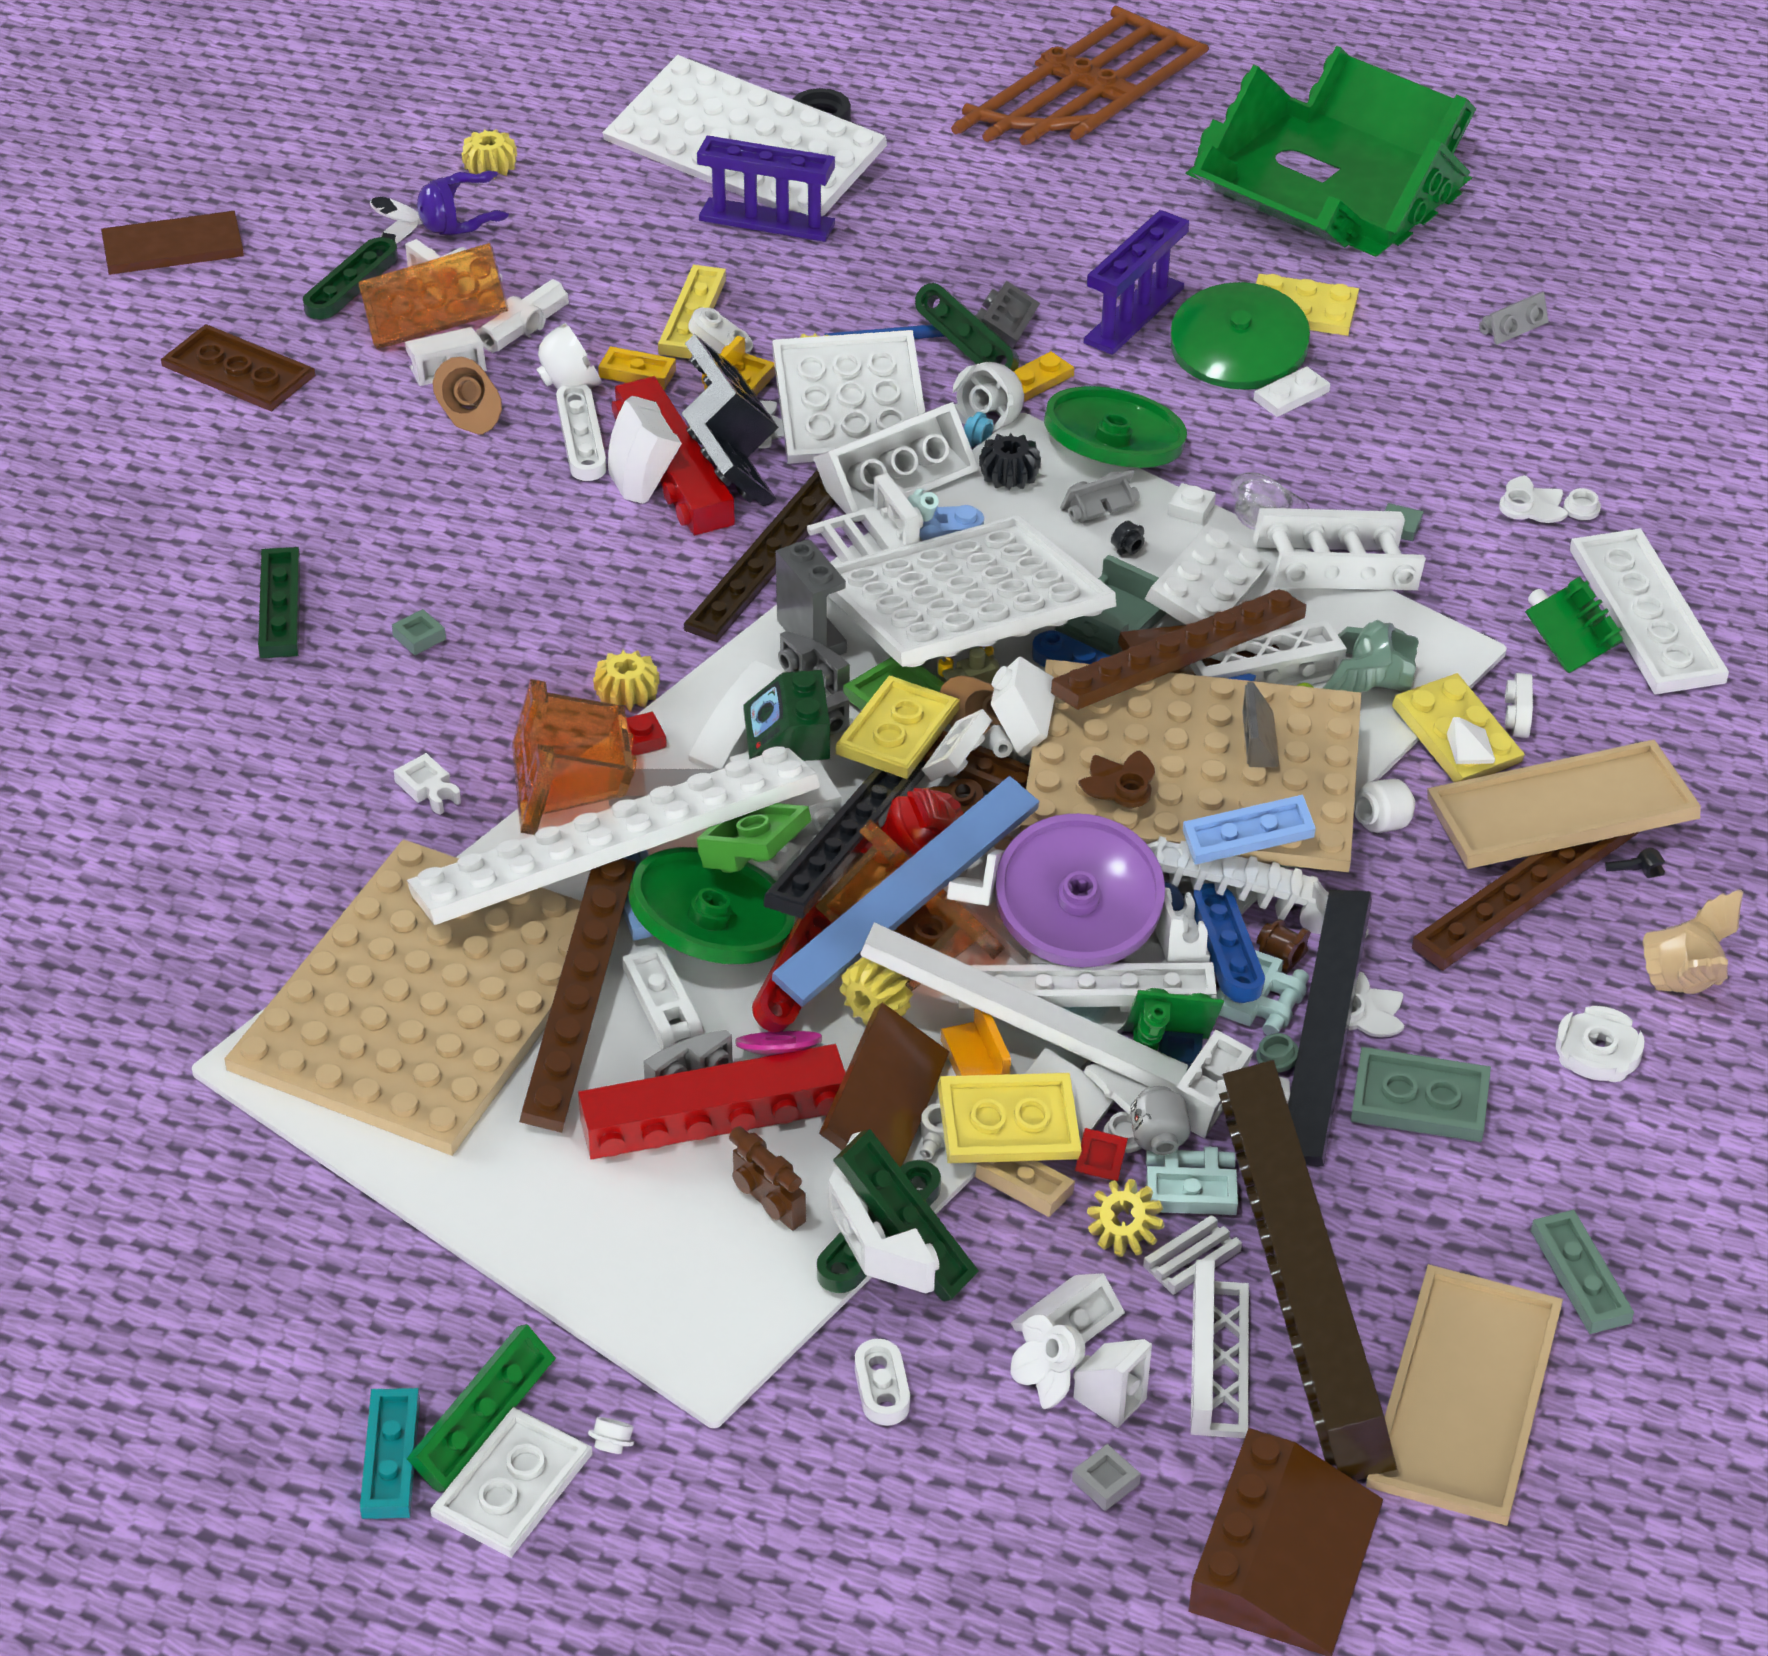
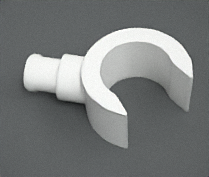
M940 1103L929 1105L922 1113L921 1135L924 1140L923 1147L920 1149V1155L925 1159H932L935 1151H938L940 1147H945L943 1128L932 1125L942 1122Z

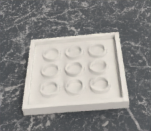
M913 330L773 340L772 349L787 464L814 462L813 457L925 413Z

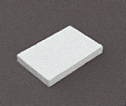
M513 1407L430 1509L431 1517L512 1558L593 1454L592 1446Z

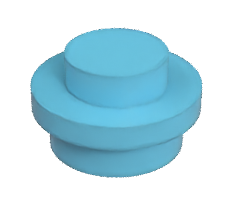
M977 412L973 417H969L965 423L964 431L971 447L974 448L975 445L981 444L992 435L993 420L987 418L985 413Z

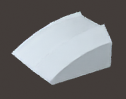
M635 396L625 400L617 416L608 450V471L624 499L644 504L649 501L682 443L660 413L661 410L657 403Z

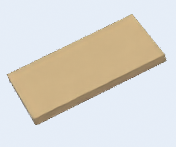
M1655 739L1427 788V798L1467 869L1700 819L1701 805Z
M1428 1264L1385 1413V1421L1397 1470L1383 1474L1368 1475L1366 1487L1508 1526L1563 1299Z

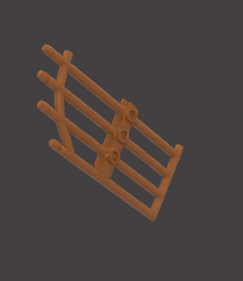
M1115 5L1110 13L1111 17H1113L1111 20L1067 49L1055 46L1041 54V58L1035 61V65L1038 68L979 107L966 103L962 108V114L965 116L957 120L952 125L951 130L954 134H960L979 121L994 124L982 134V138L986 142L995 140L1010 129L1027 130L1019 139L1020 143L1024 146L1033 143L1047 132L1072 129L1069 134L1070 138L1078 140L1208 52L1209 46ZM1126 24L1138 28L1091 60L1083 57L1076 58ZM1151 34L1162 39L1118 70H1101L1102 67ZM1177 45L1187 50L1139 84L1135 85L1126 81L1127 78ZM1050 74L1063 78L1009 115L995 112ZM1074 86L1088 89L1047 118L1029 117ZM1099 97L1113 100L1095 114L1072 116Z

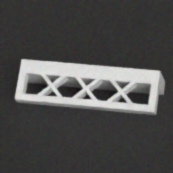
M1324 620L1274 630L1207 657L1222 661L1220 664L1205 666L1202 660L1190 664L1194 673L1199 676L1230 678L1250 673L1256 675V682L1293 686L1303 682L1315 684L1328 681L1342 659H1345L1347 648L1329 621ZM1323 635L1327 642L1316 643L1306 639ZM1282 643L1293 648L1283 651L1271 646ZM1246 650L1257 654V656L1246 658L1236 653Z
M1196 1260L1193 1284L1191 1435L1245 1438L1248 1431L1249 1283L1214 1281L1215 1261ZM1214 1294L1239 1296V1306L1225 1315L1214 1306ZM1238 1317H1239V1326H1237V1325L1233 1322V1320H1235V1319L1238 1318ZM1224 1327L1239 1339V1343L1226 1352L1214 1343V1334ZM1213 1354L1217 1357V1359H1215L1214 1361ZM1237 1354H1238V1363H1237L1234 1359H1232V1358H1233L1234 1356H1236ZM1223 1364L1227 1365L1238 1375V1381L1225 1390L1213 1380V1372ZM1236 1392H1238V1401L1232 1397ZM1225 1402L1238 1413V1424L1211 1423L1213 1409Z

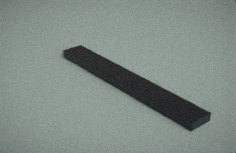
M921 761L908 779L875 769L765 893L763 906L803 919L885 823L892 800L898 796H907V792L912 791L925 776L922 768L926 763Z
M1329 890L1288 1102L1306 1165L1324 1166L1372 904L1371 891Z

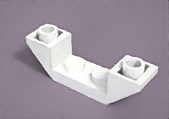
M857 1132V1133L852 1134V1136H851L849 1142L847 1143V1145H848L860 1132ZM836 1165L829 1178V1211L864 1274L925 1294L934 1291L935 1271L939 1269V1260L932 1244H925L916 1228L886 1238L880 1223H873L871 1221L865 1201Z

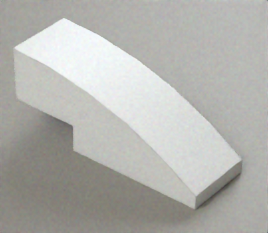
M754 660L726 692L711 714L689 754V761L705 769H723L730 763L729 757L745 753L748 750L743 705L783 672Z

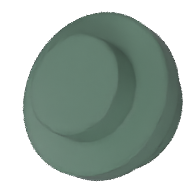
M1270 1034L1264 1037L1259 1044L1256 1052L1257 1062L1259 1064L1274 1060L1277 1072H1284L1296 1065L1299 1048L1286 1034Z

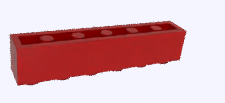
M652 376L616 385V401L611 403L615 420L625 400L631 396L656 402L661 410L660 413L682 443L659 482L663 486L666 502L669 505H675L677 518L681 526L687 525L695 536L735 525L733 496L715 474L713 465L701 453L700 445L687 432V425L656 377Z
M825 1045L578 1091L580 1121L590 1160L729 1134L738 1126L748 1131L765 1126L787 1124L792 1121L827 1116L846 1073L837 1045Z

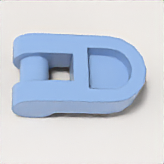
M970 505L937 506L933 518L927 522L923 521V527L920 528V538L924 541L983 525V513Z

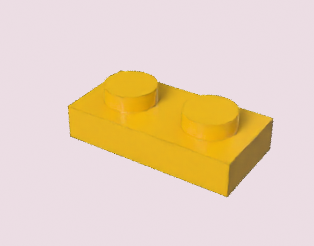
M610 346L598 366L600 378L625 383L655 376L663 390H665L676 371V359Z
M1050 351L1013 371L1022 383L1024 402L1073 377L1074 366Z

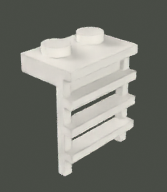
M886 473L874 477L873 507L808 525L807 532L810 536L821 533L843 563L858 558L853 556L834 530L835 528L841 527L861 556L865 557L919 542L923 518L920 510L917 507H913L906 498L904 489L900 485L897 486L890 475ZM855 522H862L882 551H874L855 525Z

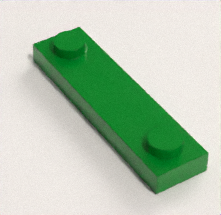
M528 1324L517 1326L406 1458L432 1489L438 1492H445L509 1411L519 1404L556 1359Z

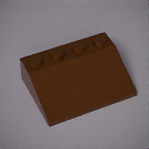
M1248 1428L1192 1580L1188 1612L1318 1654L1332 1656L1383 1503V1498L1298 1443Z

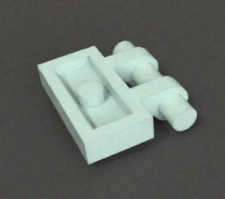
M1255 950L1265 975L1261 996L1252 1002L1237 1003L1227 997L1219 988L1216 999L1224 1000L1219 1013L1221 1017L1249 1027L1256 1016L1265 1018L1266 1022L1262 1030L1268 1036L1279 1033L1281 1028L1285 1029L1293 1017L1292 1009L1295 1003L1299 1004L1307 992L1306 984L1309 980V975L1301 969H1296L1292 976L1281 973L1282 959ZM1270 991L1279 993L1278 1001L1267 997Z
M1204 1146L1203 1151L1177 1149L1175 1152L1167 1155H1157L1152 1151L1146 1150V1186H1149L1153 1191L1150 1201L1159 1200L1163 1206L1162 1213L1237 1215L1238 1195L1235 1152L1218 1151L1217 1147Z

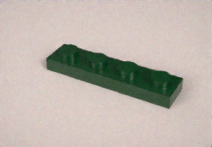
M299 547L261 549L260 658L299 656Z
M871 1129L860 1132L833 1159L891 1236L916 1228L924 1243L932 1244L939 1260V1269L935 1271L934 1293L939 1299L944 1302L952 1300L979 1272Z

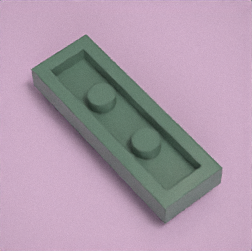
M1575 1210L1534 1219L1531 1233L1588 1333L1593 1334L1631 1324L1634 1311Z

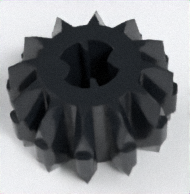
M1012 433L1009 436L996 434L994 440H986L983 449H981V455H979V466L981 467L984 481L993 482L995 488L1007 487L1009 491L1011 487L1024 489L1026 483H1035L1036 476L1041 468L1040 451L1036 447V442L1032 440L1027 441L1025 435L1016 437Z

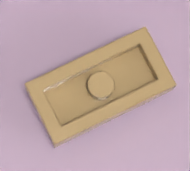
M1039 1161L978 1162L976 1166L975 1177L1047 1217H1050L1074 1191L1075 1180Z

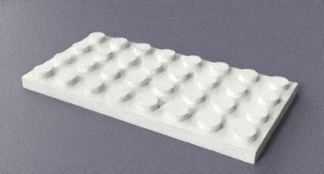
M677 55L602 132L604 140L711 184L712 168L697 165V152L707 135L835 156V169L826 186L821 185V216H824L887 146L885 135L680 55ZM725 169L726 190L744 197V173ZM757 175V201L771 208H776V179L774 177ZM789 180V211L808 215L807 183Z

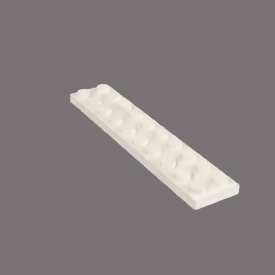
M772 747L755 758L732 761L721 770L692 775L684 783L672 787L661 786L655 788L650 792V795L635 800L625 799L618 801L612 805V808L598 813L581 814L573 822L562 826L541 828L535 835L525 839L504 841L491 851L482 854H467L459 858L456 863L442 868L432 867L425 869L417 877L408 879V886L413 898L432 923L437 925L820 788L818 775L789 748Z

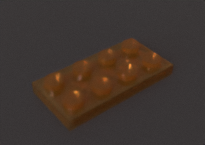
M490 243L358 282L373 344L376 349L389 347L509 311L494 250Z

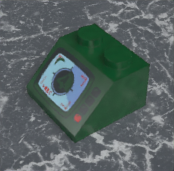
M822 670L783 672L743 705L749 759L762 755L765 750L772 747L789 748L803 761L830 759V721Z

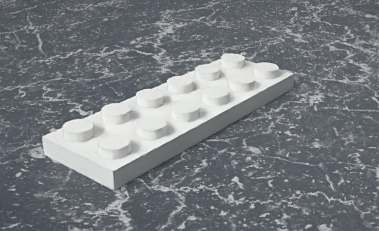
M1641 528L1573 538L1571 540L1570 552L1589 581L1597 598L1603 601L1601 604L1603 608L1609 610L1607 615H1610L1618 628L1621 627L1622 631L1620 634L1623 637V642L1654 695L1725 684L1727 682L1728 669Z

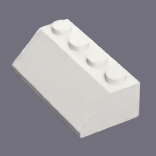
M954 402L937 407L813 457L826 492L846 514L874 506V477L888 473L896 485H900L904 489L908 499L916 489L922 488L924 493L979 470Z

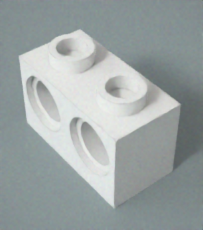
M1218 1030L1213 1032L1175 1089V1092L1182 1095L1186 1102L1191 1126L1190 1131L1204 1139L1223 1112L1219 1093L1226 1092L1227 1090L1222 1074L1248 1067L1254 1051Z

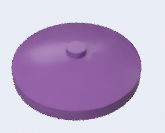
M1091 814L1056 815L1027 827L1011 841L1004 851L996 874V905L1001 920L1009 933L1020 945L1036 956L1049 962L1069 967L1103 966L1119 961L1134 953L1150 938L1157 927L1165 898V883L1161 866L1146 842L1122 824Z

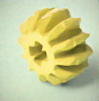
M484 129L483 132H473L471 137L464 139L463 152L461 153L462 162L464 163V168L468 169L469 173L480 174L491 170L507 176L508 170L515 169L517 147L514 139H511L508 133H499L497 129L493 131H486Z
M623 649L619 655L608 653L606 660L597 662L595 677L593 678L594 690H596V695L599 696L602 705L611 703L614 712L621 705H626L629 712H631L634 704L646 708L648 700L656 699L658 684L660 683L659 672L657 671V666L652 662L651 656L641 657L639 650L632 654L626 653Z
M864 957L848 967L841 976L843 984L839 990L847 998L844 1005L851 1007L853 1017H861L865 1026H867L874 1008L882 1002L901 1016H904L911 1007L909 999L913 993L905 985L908 978Z
M1128 1179L1124 1191H1121L1118 1183L1115 1180L1109 1183L1111 1195L1107 1197L1099 1190L1094 1194L1102 1206H1091L1087 1209V1214L1096 1219V1221L1088 1226L1091 1235H1101L1098 1245L1103 1250L1110 1248L1114 1244L1116 1256L1123 1257L1127 1244H1130L1135 1255L1142 1254V1248L1139 1243L1141 1240L1144 1239L1150 1245H1155L1157 1239L1149 1230L1164 1228L1163 1220L1155 1216L1163 1210V1206L1159 1200L1150 1201L1153 1191L1149 1186H1145L1137 1192L1136 1181ZM1125 1210L1129 1215L1131 1210V1214L1134 1217L1133 1222L1126 1225L1122 1221V1226H1120L1121 1223L1117 1218L1118 1214Z

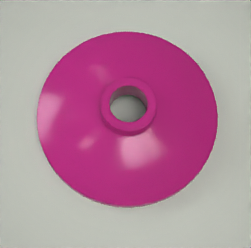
M810 1031L762 1032L738 1037L735 1042L737 1047L747 1052L771 1056L812 1048L822 1042V1035Z

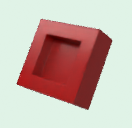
M653 711L616 721V732L629 757L667 748L666 735Z
M1085 1128L1081 1142L1082 1152L1079 1159H1077L1075 1172L1118 1182L1128 1138Z

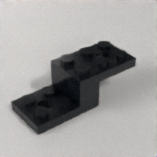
M694 334L685 342V345L693 355L689 359L699 372L707 375L703 380L708 387L681 413L689 424L686 430L697 443L703 445L700 449L701 453L710 463L717 466L714 472L727 486L734 483L737 491L748 502L751 503L753 500H756L763 507L768 506L776 500V497L748 457L779 427L739 370Z

